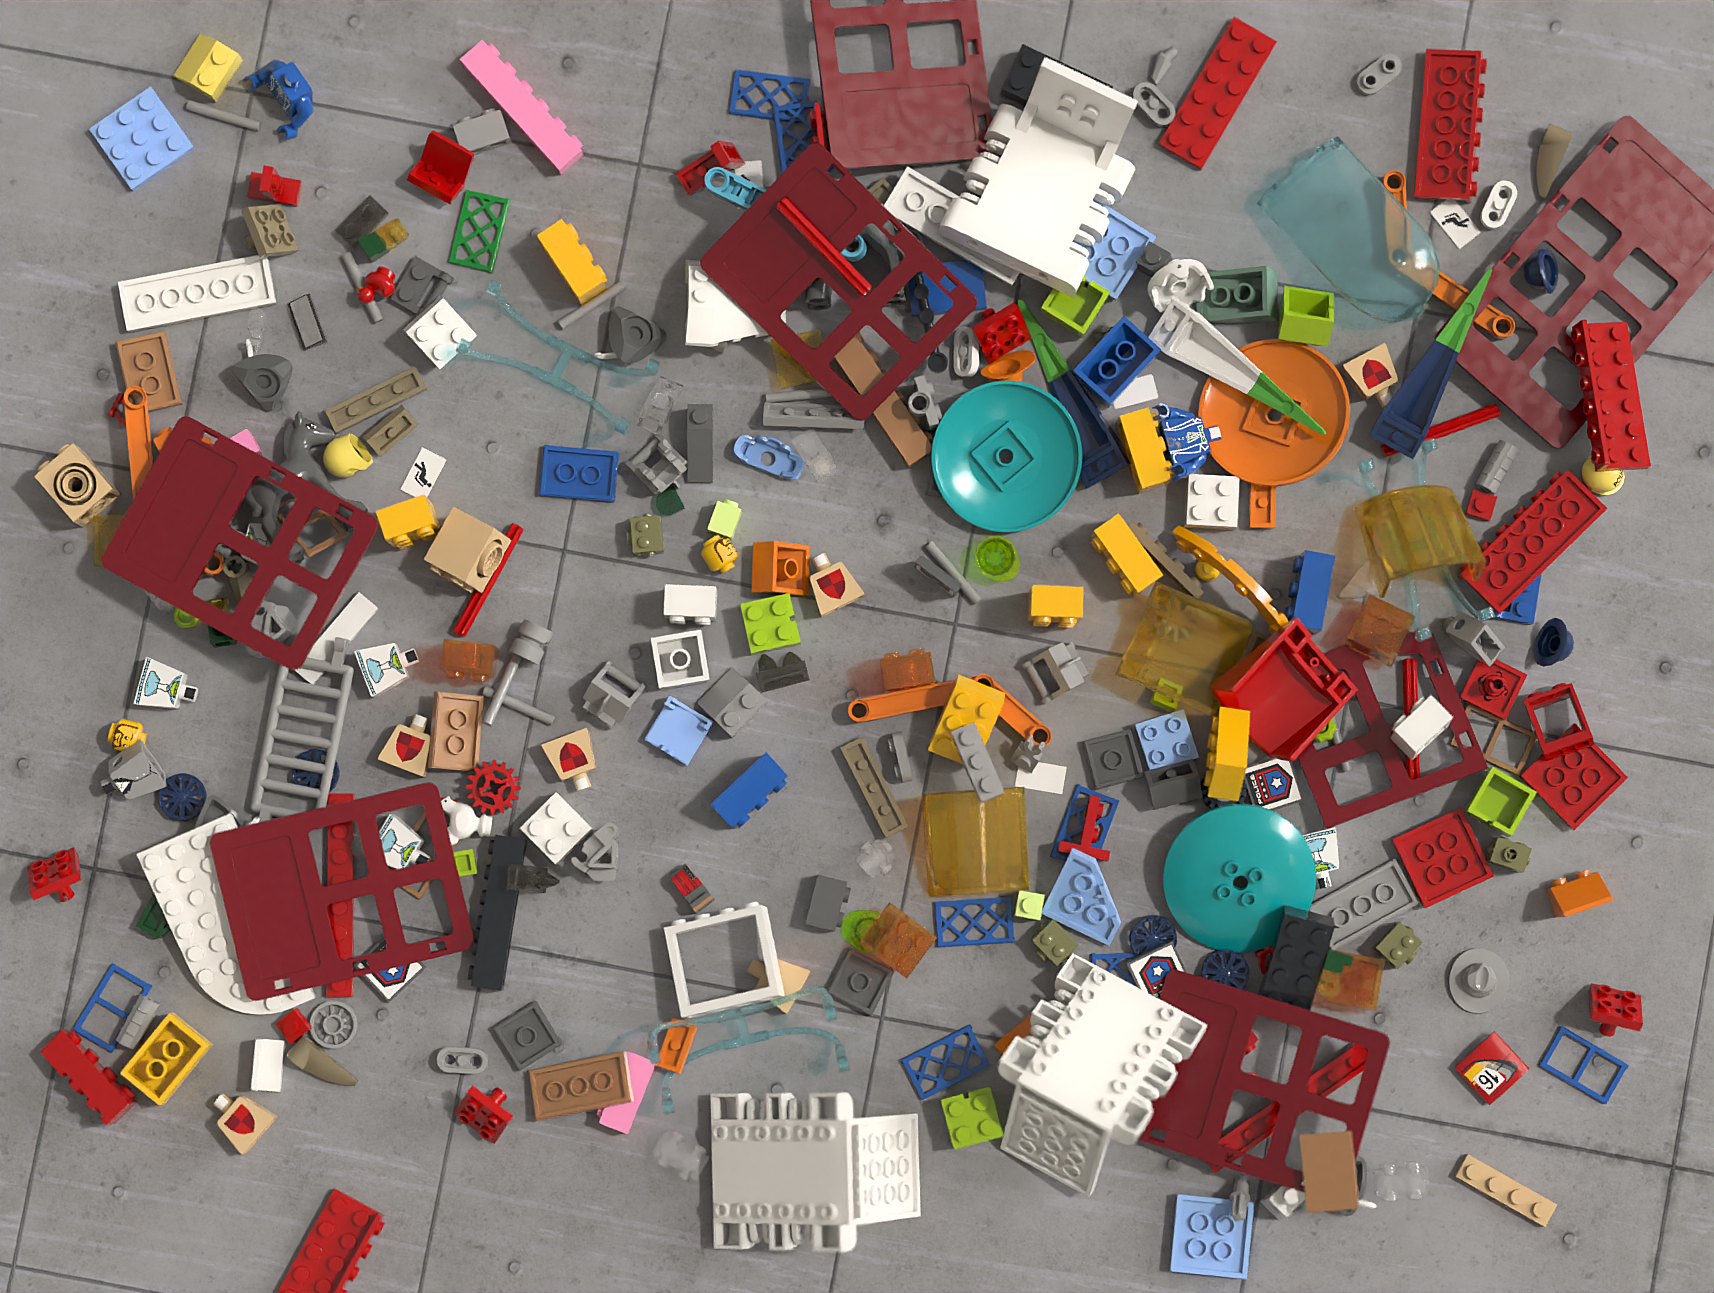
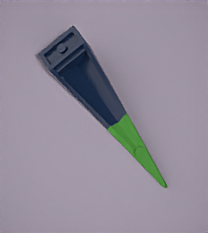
M1491 268L1486 271L1381 411L1369 436L1414 459L1426 438L1492 273Z
M1018 299V305L1032 337L1052 396L1066 408L1076 424L1082 445L1080 477L1086 488H1091L1127 467L1131 462L1120 444V439L1025 302Z

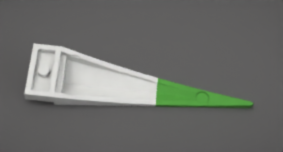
M1172 299L1148 337L1161 351L1246 393L1321 435L1327 434L1314 419L1200 313L1195 312L1179 299Z

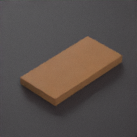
M626 1051L528 1070L536 1121L634 1102Z

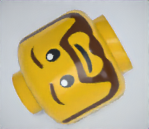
M717 535L702 544L704 548L701 551V555L712 572L720 570L723 574L735 567L733 562L738 558V553L728 537L721 538L720 535Z
M119 719L117 723H112L108 742L111 743L113 750L121 752L140 738L145 744L147 734L143 733V725L141 723Z

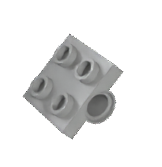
M922 375L914 378L916 392L909 397L908 410L913 416L924 417L928 432L936 431L942 415L939 405H933L932 402L935 393L931 380L926 381L925 376ZM915 399H918L921 410L913 408L912 402Z

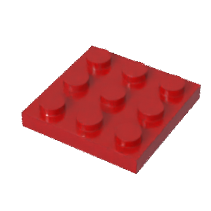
M1573 723L1558 739L1582 730ZM1595 743L1592 746L1549 761H1545L1542 753L1520 775L1530 788L1536 791V794L1572 830H1575L1628 778Z
M1461 807L1391 839L1424 909L1494 877Z

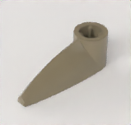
M1551 123L1541 142L1536 170L1539 195L1544 199L1547 197L1573 135V132Z
M230 556L225 560L223 570L229 578L233 596L238 605L252 578L248 563L239 556ZM235 562L242 565V569H239L240 572L237 574L231 571V566L234 567L233 564Z
M302 1035L286 1054L299 1068L325 1081L348 1086H355L359 1081L305 1035Z

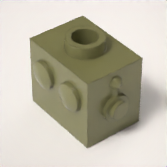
M643 514L641 517L635 516L630 518L631 529H627L626 533L627 544H632L633 554L654 557L655 554L664 553L661 516Z
M1494 837L1491 844L1487 847L1486 852L1488 854L1486 860L1488 863L1505 869L1523 873L1526 865L1530 862L1529 856L1532 848L1527 847V845L1521 842H1512L1506 837Z
M1054 919L1048 924H1042L1038 928V933L1033 935L1031 940L1038 948L1035 951L1038 956L1045 962L1050 960L1055 966L1061 965L1064 960L1069 959L1073 950L1079 945Z
M1396 922L1374 945L1373 949L1379 953V958L1384 963L1388 962L1392 968L1399 969L1404 962L1408 965L1417 956L1415 950L1422 942L1419 937L1414 935L1412 928L1404 926L1401 922Z

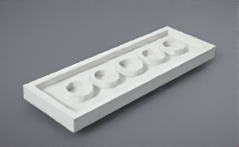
M907 167L884 206L901 223L1012 286L1020 272L937 233L952 200L959 198V196Z
M259 255L118 282L128 332L277 304L268 257H259Z

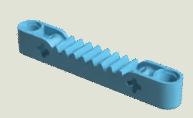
M720 167L710 169L705 175V184L713 195L745 210H748L767 190ZM720 176L725 178L724 184L721 187L713 186L715 178ZM860 235L853 240L859 243L857 251L851 253L845 248L840 253L845 259L854 262L861 260L865 256L867 248Z

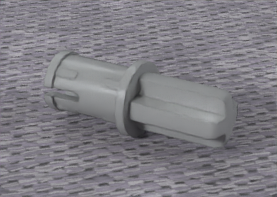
M1244 1174L1235 1176L1233 1179V1192L1230 1194V1201L1232 1202L1231 1217L1237 1222L1246 1218L1247 1204L1250 1202V1195L1248 1194L1250 1178Z

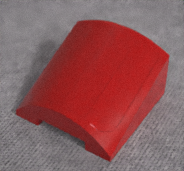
M1296 617L1209 686L1221 707L1250 711L1249 739L1270 758L1290 762L1300 755L1358 691L1345 673L1338 671L1311 640L1312 634Z

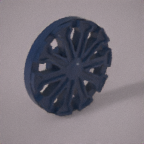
M318 749L308 750L300 754L297 759L302 760L305 758L306 761L313 762L310 756L315 754L314 762L320 763L321 756H326L327 752ZM335 761L333 770L335 776L331 780L329 793L336 787L339 780L340 770L337 761ZM292 768V781L294 784L307 786L310 783V787L316 788L317 783L320 788L322 774L309 771L297 773V769ZM307 777L301 784H299V778Z
M185 773L175 774L166 779V787L160 789L158 794L159 805L168 817L178 821H188L197 817L207 799L203 783L197 777ZM177 778H179V787L174 782ZM189 778L190 782L185 787V779ZM168 784H170L174 792L166 789ZM198 784L199 788L191 791L193 786ZM166 794L173 798L163 800V795ZM201 794L202 799H195L194 796ZM174 803L171 809L167 810L166 805ZM191 804H198L199 808L195 810ZM179 807L180 815L175 816L174 813ZM185 807L190 811L189 816L185 815Z
M1148 915L1142 917L1133 925L1130 931L1129 942L1132 951L1138 956L1169 941L1170 939H1165L1169 935H1172L1171 941L1176 947L1177 933L1174 926L1166 918L1159 915ZM1159 920L1160 923L1158 927L1155 928V921ZM1147 921H1149L1150 925L1148 929L1144 925ZM1165 925H1168L1169 929L1162 932ZM1137 929H1142L1144 933L1139 934L1136 931ZM1135 939H1140V940H1142L1141 942H1139V943H1137V944L1134 943V940H1135ZM1145 947L1142 953L1138 952L1139 949Z
M1226 949L1210 954L1204 961L1201 970L1203 978H1206L1207 973L1215 974L1209 980H1218L1219 983H1225L1229 986L1231 982L1236 988L1242 990L1247 985L1250 974L1246 960L1239 953ZM1226 953L1231 955L1228 963H1226ZM1215 956H1220L1221 964L1215 960ZM1238 958L1240 963L1232 966L1235 959ZM1208 963H1212L1216 969L1208 968ZM1242 967L1245 969V973L1235 972ZM1235 977L1243 978V983L1240 984Z

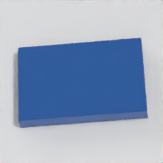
M967 260L943 262L976 296L977 306L973 311L986 310L983 270ZM923 273L925 286L929 289L928 302L930 310L933 311L934 315L945 314L953 306V301ZM945 275L939 281L949 292L956 287ZM912 277L908 284L912 317H916L920 314V307L918 301L914 298L915 284Z
M544 445L539 496L615 503L619 452Z

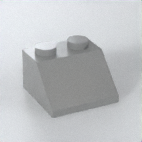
M733 667L697 702L732 739L768 703Z

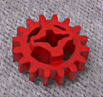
M492 760L491 766H488L484 761L482 762L483 768L481 770L477 767L473 768L476 772L475 776L468 775V778L472 780V784L465 785V788L471 789L472 793L468 794L467 798H474L475 801L472 806L476 807L480 804V812L482 813L487 808L490 809L491 815H494L495 809H499L501 813H504L505 805L510 808L513 807L510 802L511 799H519L514 793L521 790L520 786L515 785V782L520 778L519 776H511L514 771L513 768L505 770V762H502L499 767L496 760ZM492 770L502 772L506 775V778L498 779L494 777ZM483 774L485 779L483 785L476 789L477 781ZM491 780L495 784L504 783L497 788L496 794H493L491 791L482 792L490 786L489 782ZM510 786L509 795L503 801L502 793L505 788ZM480 797H491L494 805L483 802Z

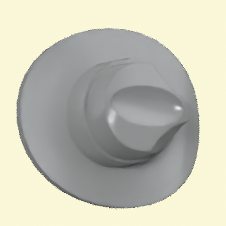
M1473 948L1462 953L1454 962L1449 975V988L1454 1001L1463 1010L1471 1013L1480 1014L1494 1009L1505 997L1509 986V972L1505 962L1499 955L1484 948Z

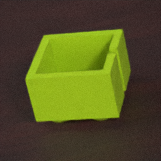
M1086 276L1083 277L1074 298L1053 288L1040 309L1041 314L1081 339L1110 294V291L1092 280L1087 288L1084 287Z
M1284 286L1279 306L1278 339L1288 342L1308 343L1313 346H1328L1334 325V293Z
M790 593L740 604L751 655L801 645L796 620H790L795 618Z
M1489 767L1463 812L1481 823L1489 821L1488 827L1506 837H1510L1514 834L1537 792L1498 769Z
M990 1086L967 1091L969 1098L964 1099L963 1093L940 1099L954 1150L1004 1136Z

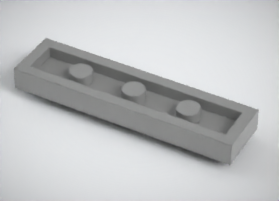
M764 402L763 426L864 429V420L854 418L842 405Z

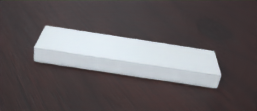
M358 592L317 640L307 657L332 662L335 637L344 638L351 642L379 608ZM307 667L295 670L310 684L314 685L326 672Z

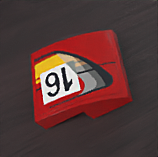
M1493 1031L1470 1054L1462 1059L1455 1066V1069L1491 1105L1529 1070V1067Z

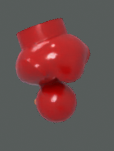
M382 266L378 267L375 272L369 273L364 279L365 286L356 288L359 301L368 304L374 300L375 294L384 298L392 295L395 290L393 282L395 274Z

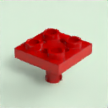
M1015 302L997 313L992 308L986 309L981 314L982 322L972 327L984 358L989 364L1032 339L1021 311Z
M1477 659L1459 697L1502 720H1506L1527 674L1497 659L1490 667ZM1480 677H1482V678L1480 679V682H1483V681H1484L1483 684H1479V683H1478V679H1479ZM1485 694H1488V695H1489V696H1486V697H1485L1486 699H1490L1489 701H1485V700H1484V695H1485Z
M74 847L68 850H61L45 860H37L27 867L29 893L33 900L56 892L60 902H66L65 895L68 900H71L75 895L69 885L81 881L79 856Z
M1591 983L1589 989L1590 1020L1602 1022L1599 1027L1601 1034L1612 1037L1615 1035L1617 1026L1638 1032L1641 1031L1643 1026L1641 995L1632 991L1613 989L1608 985Z
M473 1085L454 1112L462 1123L471 1126L483 1139L489 1140L493 1144L500 1138L513 1118L512 1114L501 1107V1104L507 1099V1095L503 1090L494 1088L492 1093L486 1096Z

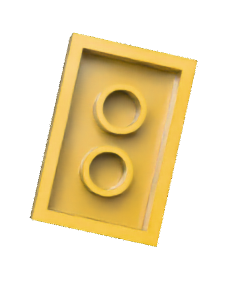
M563 219L537 235L540 245L581 306L607 290L605 282L608 280L605 273L598 264L593 266L591 263L593 261L592 254L584 243L579 245L577 241L580 239L570 222L565 224Z
M1149 407L1121 415L1116 422L1125 453L1131 462L1129 466L1138 494L1167 486L1171 481V475H1174L1173 470H1167L1172 465L1169 460L1165 461L1163 454L1166 451L1163 437H1158L1156 427H1159L1158 421L1153 420V417L1156 415L1155 412L1150 413Z
M425 495L376 511L385 540L394 548L399 547V550L413 546V541L422 539L423 542L436 538V533H439L441 529L433 504Z
M1119 513L1093 531L1091 545L1098 554L1102 552L1107 558L1106 566L1113 575L1117 573L1122 579L1120 585L1128 595L1132 593L1136 597L1163 576Z
M1031 586L1028 594L1027 622H1033V627H1048L1049 623H1058V628H1073L1082 619L1083 587Z
M958 674L929 740L928 751L963 764L950 733L975 722L982 741L986 745L1004 704L1005 693Z
M1220 707L1218 717L1213 716L1211 731L1214 733H1209L1207 748H1210L1211 752H1208L1206 757V767L1210 771H1206L1204 786H1209L1208 797L1233 801L1239 800L1247 768L1250 711Z
M169 1013L120 1074L159 1106L165 1105L213 1044L177 1014Z

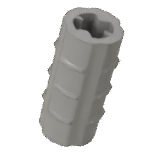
M1500 440L1475 485L1481 490L1495 495L1519 450L1508 442Z
M140 994L123 1027H121L116 1041L136 1050L141 1040H143V1036L149 1028L153 1017H155L160 1004Z

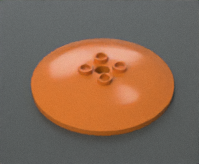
M1267 339L1239 348L1238 350L1314 419L1327 434L1321 435L1283 413L1279 421H1270L1268 415L1276 409L1209 376L1201 393L1198 417L1202 418L1205 428L1218 425L1220 429L1221 440L1209 443L1211 456L1229 474L1238 477L1242 481L1259 486H1286L1313 476L1323 469L1337 454L1349 427L1350 401L1347 388L1339 371L1319 351L1300 342Z

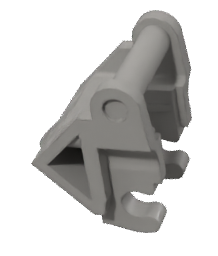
M658 432L654 435L655 438L631 461L627 460L625 462L627 467L654 495L659 491L662 493L671 483L680 489V485L675 480L687 470V461ZM658 449L662 459L652 468L644 465L643 462Z
M266 600L260 606L262 609L265 608L264 614L255 615L252 620L253 628L281 643L293 634L292 630L299 625V621L287 606H279ZM246 646L247 652L250 655L259 659L266 657Z
M1062 642L1021 665L1023 669L1028 671L1042 697L1041 702L1043 705L1084 683L1083 677L1090 674L1079 657L1074 643L1065 646ZM1039 661H1043L1056 682L1058 691L1053 694L1050 693L1035 665Z
M609 660L592 680L585 692L583 699L586 702L582 710L588 714L591 712L603 720L607 727L612 729L616 721L619 723L623 721L647 685L645 683L640 684L613 666L614 663ZM609 674L635 693L631 698L626 697L604 682L605 676Z
M607 823L597 830L583 844L582 851L586 853L587 860L581 862L579 858L573 857L571 862L574 866L587 873L594 881L616 880L618 843L615 840L620 835L619 827L613 823Z

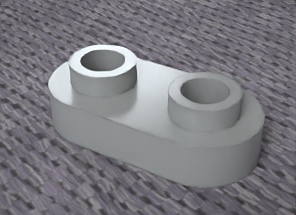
M1386 54L1361 72L1356 81L1359 92L1366 96H1372L1397 78L1402 70L1400 59L1393 54ZM1388 62L1392 63L1394 69L1388 70L1385 64ZM1366 78H1372L1374 80V84L1368 85L1366 83Z
M1142 82L1135 87L1132 97L1138 101L1136 106L1156 126L1165 127L1171 124L1175 117V108L1170 101L1149 82ZM1142 93H1147L1149 95V99L1143 100L1141 99L1140 95ZM1164 111L1167 116L1160 118L1157 113Z
M902 732L891 733L892 739H888L891 754L896 753L898 763L893 764L896 778H902L903 783L912 781Z
M446 1047L437 1055L439 1068L449 1073L479 1074L487 1068L489 1062L487 1054L479 1048ZM449 1054L455 1057L453 1064L446 1062V1057ZM474 1056L480 1058L478 1066H474L471 1062Z

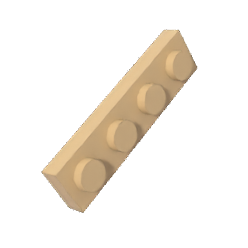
M1468 1154L1464 1157L1455 1174V1177L1544 1227H1546L1557 1207V1204Z

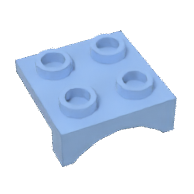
M669 696L644 740L688 766L714 722Z
M1183 709L1135 724L1148 770L1199 758Z

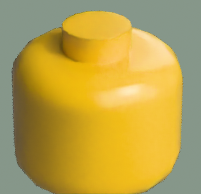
M1198 561L1194 568L1196 577L1202 582H1212L1220 573L1205 561Z

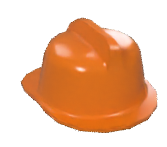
M1029 350L1010 352L992 364L983 367L981 375L988 378L989 383L995 381L1022 382L1023 371L1034 363L1036 359L1035 353Z

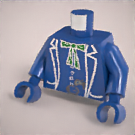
M273 60L258 70V73L255 72L244 77L243 82L251 80L253 86L248 90L252 91L262 86L263 80L291 119L290 124L279 126L277 130L278 133L286 132L283 140H288L297 136V128H300L313 112L312 89L293 62L286 64L280 60Z
M1164 403L1152 406V409L1155 408L1159 412V415L1154 416L1153 420L1165 419L1160 421L1158 428L1166 446L1167 461L1169 460L1172 465L1167 470H1173L1176 474L1172 481L1194 474L1206 462V455L1211 451L1209 443L1221 440L1218 425L1205 428L1202 418L1195 417L1191 412L1168 407Z

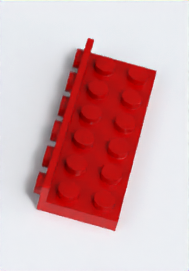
M1426 49L1415 198L1466 200V203H1472V196H1477V182L1473 181L1474 172L1479 171V157H1475L1476 147L1481 146V132H1477L1478 123L1483 121V108H1479V100L1484 98L1485 83H1481V74H1486L1487 59H1483L1482 51Z
M1580 320L1572 327L1571 339L1575 343V363L1579 367V388L1583 392V412L1587 416V436L1591 441V461L1595 466V472L1648 469L1651 467L1628 324L1627 322L1587 324V320Z
M1569 470L1564 474L1560 471L1557 472L1548 481L1551 486L1545 492L1540 489L1531 498L1534 503L1528 509L1524 506L1513 515L1516 520L1510 526L1505 523L1495 533L1498 538L1492 544L1487 541L1477 550L1480 555L1474 561L1469 558L1459 568L1462 573L1458 578L1460 580L1464 579L1498 615L1608 509Z
M335 1188L277 1293H347L348 1291L344 1289L349 1280L354 1281L360 1270L357 1264L361 1257L366 1259L373 1245L369 1244L373 1235L378 1237L385 1225L382 1221L384 1214Z

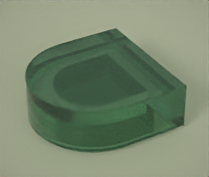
M674 486L659 493L656 498V508L662 515L672 516L685 509Z

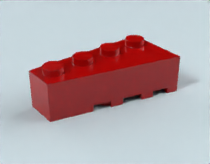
M61 1030L40 1053L61 1076L65 1077L68 1075L70 1077L68 1080L70 1086L75 1092L80 1095L85 1094L88 1097L86 1098V1104L93 1111L95 1110L99 1114L102 1113L104 1115L100 1120L106 1126L116 1124L137 1103L133 1098L136 1094L126 1084L122 1086L116 1080L118 1076L110 1067L106 1066L104 1068L98 1062L100 1057L91 1048L86 1050L80 1043L82 1039L73 1030L70 1032L68 1030Z

